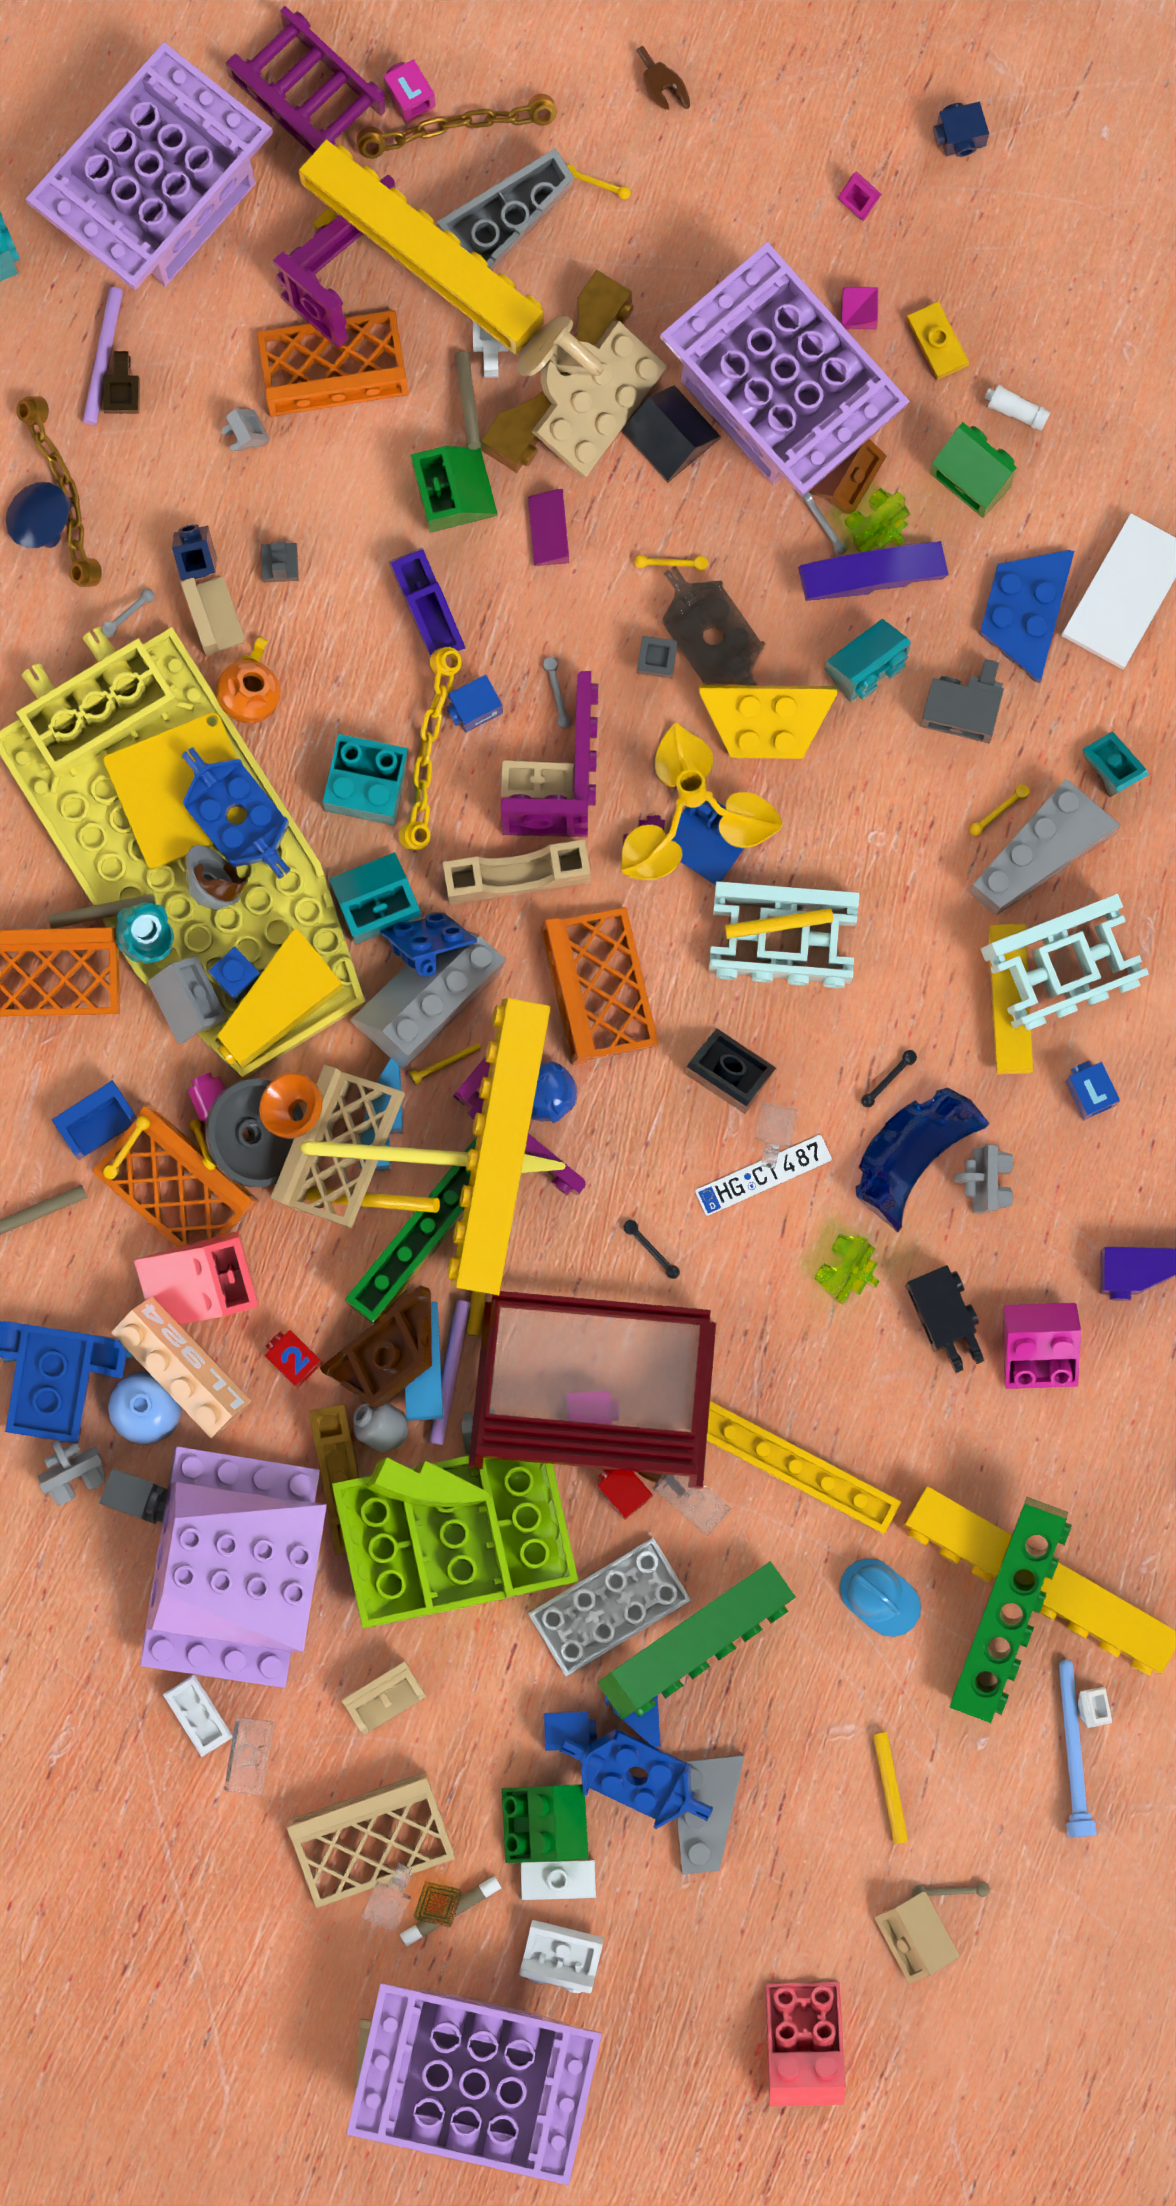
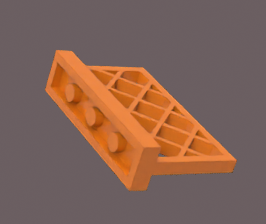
M395 310L345 318L347 321L346 329H351L358 335L348 347L343 344L337 348L343 353L333 365L321 358L320 355L329 344L334 345L310 323L257 332L270 417L409 395ZM390 322L391 331L383 341L369 333L375 324ZM315 334L323 339L314 352L300 344L306 335ZM364 338L377 346V349L368 359L354 351ZM281 340L288 344V347L278 358L267 351L266 342ZM392 340H393L394 348H392L391 346H389V344L392 342ZM294 350L308 357L299 370L285 362ZM385 351L396 358L397 367L382 369L374 363ZM349 356L363 365L355 374H346L340 370V367ZM269 361H271L272 363H274L270 368H269ZM314 362L328 370L322 379L312 380L305 375ZM279 368L293 375L288 384L272 387L271 378Z
M627 907L565 919L558 917L545 920L540 929L572 1065L586 1063L592 1059L657 1047L659 1043ZM619 917L623 932L616 942L599 931L605 920ZM599 921L596 928L589 924ZM580 925L592 933L583 948L569 940L567 927ZM595 936L613 947L604 962L586 951ZM623 938L625 939L626 947L620 944ZM572 950L578 953V956L575 960L573 957ZM616 950L629 957L631 967L625 976L607 965ZM582 956L599 967L591 982L577 974L576 965ZM603 970L621 981L612 996L594 986ZM631 973H633L634 982L628 979ZM580 984L586 988V990H585V992L583 993V995H582V991H581ZM624 984L637 992L639 1001L633 1010L615 999ZM589 991H592L608 1002L599 1017L585 1009L584 999ZM611 1005L629 1016L620 1031L602 1020ZM639 1007H641L642 1016L636 1013ZM632 1018L645 1026L647 1040L635 1042L623 1034ZM588 1019L594 1022V1025L591 1029L589 1026ZM599 1025L616 1037L610 1047L595 1050L592 1034ZM619 1039L626 1043L615 1046Z
M116 928L0 930V954L9 962L0 972V989L10 998L1 1007L0 1017L120 1014L119 948L115 941ZM76 950L88 951L82 957ZM96 950H109V965L100 974L87 960ZM27 951H33L43 961L31 976L17 963ZM42 951L53 952L47 957ZM61 951H69L78 960L66 975L52 962ZM7 952L18 953L12 958ZM82 965L96 978L84 993L70 980ZM47 966L61 978L60 982L49 993L35 980ZM13 967L26 979L24 984L14 994L1 982L2 978ZM108 974L110 975V983L105 979ZM100 983L110 991V1007H97L88 998ZM65 984L79 996L70 1008H63L53 998ZM30 985L44 997L35 1009H28L18 999ZM84 1001L90 1008L78 1007ZM48 1002L54 1007L43 1009ZM13 1003H15L20 1009L9 1008Z
M144 1106L136 1115V1118L145 1116L150 1121L149 1128L143 1131L150 1136L151 1152L132 1154V1147L125 1156L127 1158L128 1180L115 1181L104 1176V1168L117 1157L136 1128L135 1120L92 1172L176 1247L189 1244L188 1230L207 1229L208 1239L213 1238V1229L216 1228L222 1229L215 1237L230 1233L248 1211H251L259 1200L244 1186L227 1178L217 1166L213 1170L206 1168L202 1163L204 1157L201 1149L153 1106ZM157 1143H158L165 1151H163V1152H157ZM171 1155L177 1160L178 1176L159 1177L158 1156ZM152 1156L153 1178L134 1179L133 1158ZM184 1167L193 1175L184 1176ZM198 1179L204 1184L205 1200L186 1201L184 1180ZM178 1180L180 1202L161 1203L159 1181ZM153 1182L155 1203L141 1204L135 1199L134 1183ZM120 1184H128L129 1192ZM210 1190L220 1199H211ZM224 1202L235 1211L226 1224L213 1225L211 1203ZM205 1204L207 1225L188 1227L186 1205ZM180 1206L182 1227L168 1228L162 1222L161 1207ZM155 1207L156 1216L152 1214L147 1208ZM174 1231H182V1239Z

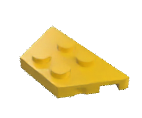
M699 685V693L731 758L803 759L837 696V686Z

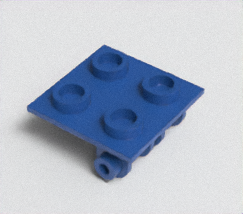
M705 801L702 805L695 808L686 806L681 814L676 835L672 841L679 844L682 848L681 863L716 886V881L722 882L744 848L732 846L723 839L719 832V822L723 816L719 815L708 801ZM717 801V803H718L723 809H726V807H725L724 805H722L721 803H719V802Z
M431 913L424 919L414 922H400L392 928L381 931V935L391 942L393 953L401 956L406 964L411 968H415L416 972L423 977L431 976L435 973L436 954L477 943V939L446 913Z

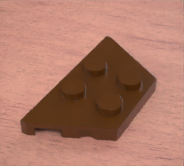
M421 1285L322 1365L320 1367L321 1372L340 1382L341 1386L350 1392L359 1395V1398L370 1406L378 1408L386 1404L432 1366L431 1292L429 1288Z

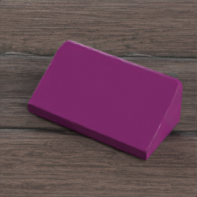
M555 489L529 496L528 504L534 566L569 563L563 489Z

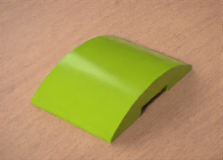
M469 1456L432 1463L490 1493L488 1500L482 1503L460 1507L424 1506L386 1497L366 1488L371 1476L333 1483L332 1488L362 1629L454 1611L579 1582L553 1464L484 1458L483 1469L468 1468Z

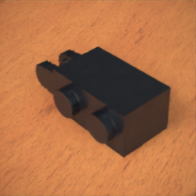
M948 1265L908 1281L905 1287L933 1351L944 1348L955 1373L963 1371V1362L955 1349L954 1343L965 1339L972 1360L976 1364L984 1362L983 1354L974 1335L977 1332L975 1325H978L979 1321L972 1305L965 1306L960 1294V1292L964 1291V1286L957 1271L950 1272Z

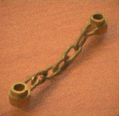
M537 94L529 100L528 105L513 108L511 111L478 109L447 118L439 116L424 120L416 127L403 132L391 131L382 133L378 128L366 127L357 135V146L362 156L374 159L381 156L384 151L399 149L405 143L417 138H431L444 134L450 128L460 126L481 128L492 126L494 123H512L514 125L535 123L541 126L548 125L555 119L557 109L554 100L549 95ZM542 109L549 110L545 116L537 115ZM528 111L530 118L518 120V112ZM487 114V122L471 123L472 115ZM496 116H505L509 118H496ZM439 122L438 125L442 129L426 133V129L423 126ZM395 136L397 144L386 146L384 138ZM371 142L378 144L374 149L366 148L367 144Z
M27 396L19 401L16 409L17 416L28 425L32 439L48 461L60 489L67 495L65 485L69 483L73 493L70 500L72 507H75L76 520L73 519L70 510L66 536L69 553L73 562L69 570L70 578L73 583L80 587L97 586L102 577V570L96 559L86 557L83 548L84 527L81 523L80 498L75 482L70 477L63 458L46 435L43 426L49 414L48 404L41 396ZM33 425H38L40 432L36 433ZM43 441H45L47 445L50 447V449L53 451V453H51L50 455L42 446L41 443ZM59 462L64 475H59L54 463ZM79 528L78 540H72V530ZM79 550L81 559L77 560L75 551Z

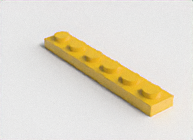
M710 1401L707 1442L885 1535L901 1501Z

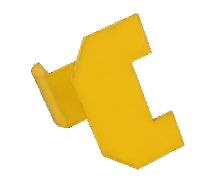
M259 636L254 644V650L251 655H242V660L260 662L268 640Z

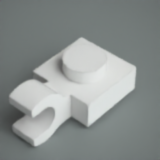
M473 321V352H484V378H499L498 352L509 351V349Z

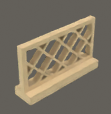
M324 1064L316 1084L323 1100L320 1118L309 1132L294 1138L271 1199L290 1209L303 1211L352 1228L379 1160L355 1158L341 1160V1157H333L335 1165L320 1172L318 1164L321 1156L303 1154L300 1150V1145L307 1140L345 1143L352 1139L353 1144H361L358 1135L373 1127L376 1136L370 1145L385 1146L405 1093L344 1073L337 1068ZM350 1084L357 1085L362 1097L347 1105L345 1096ZM384 1094L391 1096L386 1110L376 1115L372 1101ZM365 1105L370 1119L355 1127L350 1113ZM307 1106V1108H306V1111H305V1113H304L303 1118H304V1117L306 1116V1114H307L308 1106ZM344 1117L349 1131L334 1139L331 1132L336 1121ZM360 1160L362 1166L361 1174L358 1178L349 1182L345 1168ZM339 1173L343 1186L328 1194L323 1180ZM317 1184L322 1198L310 1205L303 1203L307 1189ZM346 1194L349 1204L344 1216L337 1215L331 1202Z
M427 1772L287 1821V1830L295 1847L316 1908L456 1859ZM427 1799L431 1814L426 1825L406 1817L412 1804ZM405 1807L402 1815L394 1811ZM388 1814L399 1819L390 1838L371 1829L377 1816ZM370 1819L367 1827L359 1824L360 1822ZM433 1820L436 1823L438 1832L430 1828ZM403 1822L422 1830L414 1849L395 1841ZM352 1826L364 1832L356 1850L336 1842L343 1828ZM335 1832L332 1839L324 1836L329 1833ZM427 1833L441 1839L445 1853L429 1857L419 1852ZM368 1834L388 1843L379 1861L360 1853ZM316 1838L329 1844L321 1863L306 1856L302 1843ZM392 1846L411 1854L406 1866L398 1870L383 1864ZM333 1847L352 1855L344 1874L325 1865ZM415 1857H418L423 1860L415 1864H412ZM357 1858L376 1866L370 1880L360 1882L349 1877ZM310 1865L318 1868L314 1877ZM380 1869L388 1872L384 1875L378 1876ZM322 1870L341 1879L335 1892L320 1897L316 1882ZM345 1882H348L353 1885L342 1889Z

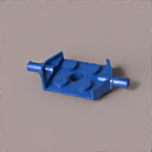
M194 747L188 749V752L196 761L194 762L188 753L184 752L181 757L194 771V778L182 803L232 867H239L259 862L267 863L277 875V878L280 879L284 877V874L276 865L278 864L285 874L289 873L291 869L281 859L277 851L288 828L289 821L243 766L242 761L235 759L208 764L202 760ZM233 807H242L247 812L246 820L238 825L231 824L227 820L228 811Z
M615 1729L592 1744L588 1742L586 1747L568 1739V1737L562 1743L559 1752L578 1759L579 1763H582L581 1773L584 1795L587 1796L590 1788L655 1819L653 1826L655 1829L679 1817L683 1812H689L704 1819L706 1822L712 1813V1806L694 1799L695 1793L691 1790L690 1764ZM641 1767L648 1775L638 1778L633 1776L629 1769Z

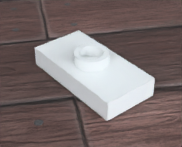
M195 1674L163 1694L201 1757H204L234 1737Z
M595 1860L522 1862V1900L596 1898Z

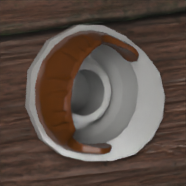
M197 845L192 847L185 856L187 867L186 882L189 895L198 905L213 910L222 909L225 906L229 907L237 903L248 883V878H239L237 868L227 863L216 851L206 846Z

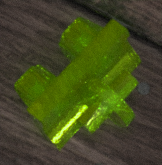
M882 488L878 489L869 500L870 507L874 510L871 515L866 518L859 511H854L845 519L846 528L853 537L856 549L860 553L870 551L876 545L883 548L889 541L897 547L904 542L900 531L908 525L905 519L910 516V512L904 503L905 497L899 491L892 495Z
M839 1234L833 1244L832 1252L843 1258L838 1270L824 1263L819 1268L814 1279L826 1289L825 1291L835 1301L844 1305L851 1291L860 1295L866 1284L877 1288L880 1281L872 1274L878 1263L870 1259L876 1249L868 1243V1239L859 1234L856 1239Z

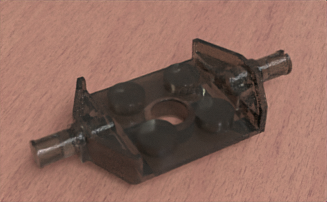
M673 566L671 571L667 570L664 576H666L675 589V597L662 619V624L673 640L678 641L677 646L704 685H758L753 679L751 672L765 648V643L759 640L725 591L722 580L690 584L686 582L677 566ZM710 628H716L722 632L724 638L721 643L710 645L703 638L704 632Z

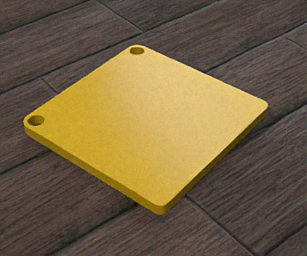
M208 713L104 757L103 761L150 870H155L184 858L194 846L210 847L214 845L182 803L193 781L194 771L181 756L184 752H187L192 760L196 762L188 752V749L194 747L202 760L208 764L238 759L221 718L216 713ZM211 717L217 718V725L209 726L207 724L208 719ZM233 807L227 814V820L234 825L243 823L247 817V812L242 807Z

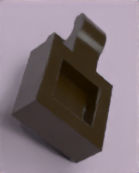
M114 351V376H103L104 414H140L139 376H130L131 357L128 351Z

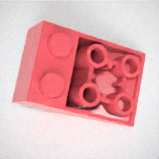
M240 1231L134 1259L145 1301L153 1297L178 1324L223 1317L256 1308L259 1305V1298Z
M840 1982L766 1984L769 2105H844L846 2084Z

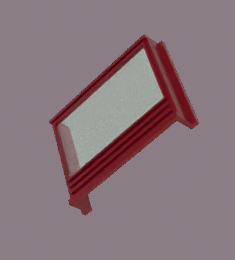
M500 1291L499 1295L492 1294V1302H485L468 1468L483 1469L484 1458L689 1476L688 1488L703 1489L716 1323L710 1322L711 1310Z

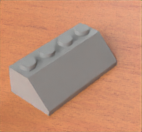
M468 931L477 939V943L436 954V971L431 976H420L415 968H411L407 964L351 1018V1022L404 1069L500 975L506 959L480 935Z

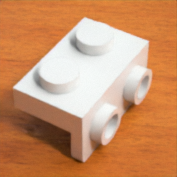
M532 1920L519 1975L528 1978L533 1983H549L564 1987V1989L573 1993H591L604 1937Z

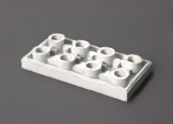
M1130 514L1063 631L1062 637L1124 670L1176 579V538L1141 518Z
M651 1538L528 1614L567 1677L687 1604L691 1599L655 1539Z

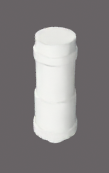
M998 385L996 390L989 388L985 395V399L990 401L988 408L1013 417L1040 431L1043 430L1051 413L1044 407L1037 406L1021 398L1001 385Z

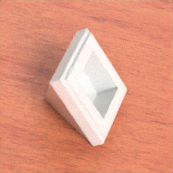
M1100 1687L1080 1691L1077 1710L1078 1715L1087 1728L1112 1723L1106 1688Z

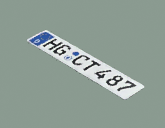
M818 1135L697 1189L695 1193L705 1215L709 1216L828 1163L832 1158L822 1136Z

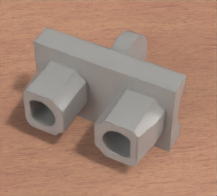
M985 1145L983 1148H974L973 1160H965V1173L954 1174L955 1183L965 1184V1196L973 1197L972 1213L984 1214L1012 1206L1013 1191L1011 1187H998V1174H1009L1013 1169V1155L998 1151V1145Z
M59 1440L52 1443L56 1453L44 1459L50 1470L38 1475L39 1486L43 1494L48 1492L58 1506L76 1497L69 1483L70 1480L81 1475L88 1490L94 1489L106 1482L101 1465L103 1464L102 1457L97 1446L81 1453L77 1443L64 1449Z

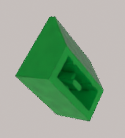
M962 422L933 461L930 474L979 516L984 518L1011 488L1017 467L1014 465V459L1006 451L1000 448L996 450L986 442L988 439L980 429L975 426L968 427Z
M443 446L411 454L412 467L429 533L498 516L481 448L471 450L467 447Z
M582 1784L501 1788L505 1863L589 1859L586 1801Z

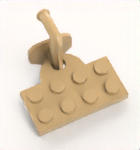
M557 316L538 330L521 349L517 372L520 375L532 376L541 370L540 381L543 392L551 402V406L534 427L532 433L580 477H587L662 375L667 365L620 321H613L596 345L593 346L588 342L578 341L569 333L573 326V321L569 317Z

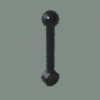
M913 1050L905 1051L902 1061L870 1094L862 1096L861 1104L867 1108L872 1107L875 1104V1098L907 1065L915 1063L917 1054Z
M628 1220L624 1224L625 1233L633 1235L666 1269L668 1278L676 1279L680 1275V1269L676 1265H671L638 1230V1224L634 1220Z

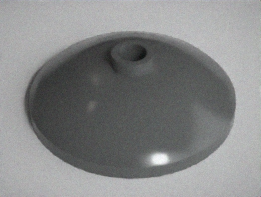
M265 1079L242 1080L224 1089L213 1102L206 1120V1144L213 1162L227 1178L247 1187H265L276 1184L294 1141V1138H282L269 1132L261 1121L259 1113L261 1097L266 1087L272 1082ZM299 1104L293 1110L295 1121L301 1120L304 1116ZM244 1129H247L249 1132L247 1141L242 1136Z

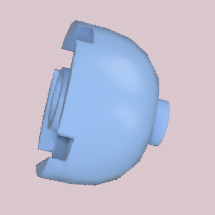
M140 1372L129 1375L117 1384L111 1393L108 1411L110 1422L118 1434L132 1443L149 1445L159 1442L172 1434L179 1424L182 1407L149 1372Z

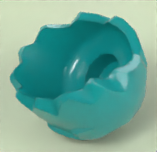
M141 902L139 905H132L119 911L115 941L118 948L130 960L149 964L166 958L171 952L174 934L172 927L168 923L166 910L162 906Z

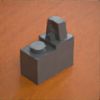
M985 659L980 677L971 676L967 686L960 685V680L948 676H941L940 679L933 678L920 727L989 744L1004 690L1002 688L1003 683L995 681L999 662Z
M112 1468L99 1503L108 1508L156 1524L157 1521L163 1522L168 1490L150 1481Z

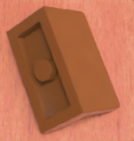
M868 439L808 492L811 495L828 498L843 513L853 515L887 455Z

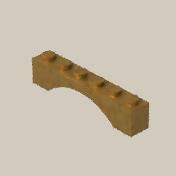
M596 269L577 297L579 321L576 339L595 346L613 321H620L624 324L634 308L631 305L632 291ZM540 392L536 397L517 407L500 412L481 440L482 452L518 473L522 465L529 466L537 454L538 448L535 446L539 441L532 433V430L551 406V402L544 392Z

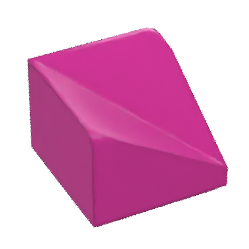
M844 287L842 290L841 325L845 329H877L878 287Z

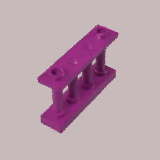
M284 6L280 13L282 24L285 28L252 60L246 59L243 61L235 53L226 62L229 77L313 155L326 139L335 145L334 140L369 106L382 116L386 112L385 95L378 85L373 81L367 83L309 29L311 27L310 23L301 13L296 11L293 14ZM297 37L310 50L276 83L271 82L268 84L260 77L262 75L261 70L287 44ZM321 60L334 74L300 107L296 105L293 108L285 100V93ZM346 83L359 97L325 130L320 129L318 131L309 123L311 121L310 116Z

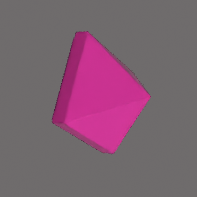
M856 171L838 196V199L864 221L882 194Z

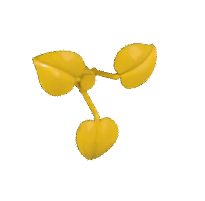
M674 723L661 740L654 763L658 779L666 786H677L679 799L676 800V809L670 831L666 835L664 830L656 825H642L635 828L624 841L620 869L624 875L638 880H655L672 873L678 867L683 855L680 845L672 841V839L676 835L684 806L695 808L708 801L713 809L723 816L719 822L721 836L727 843L739 848L756 846L779 832L783 826L782 819L769 802L749 792H738L730 795L726 802V809H723L714 799L713 793L707 791L705 778L709 775L714 763L710 747L702 739L691 734L678 723Z

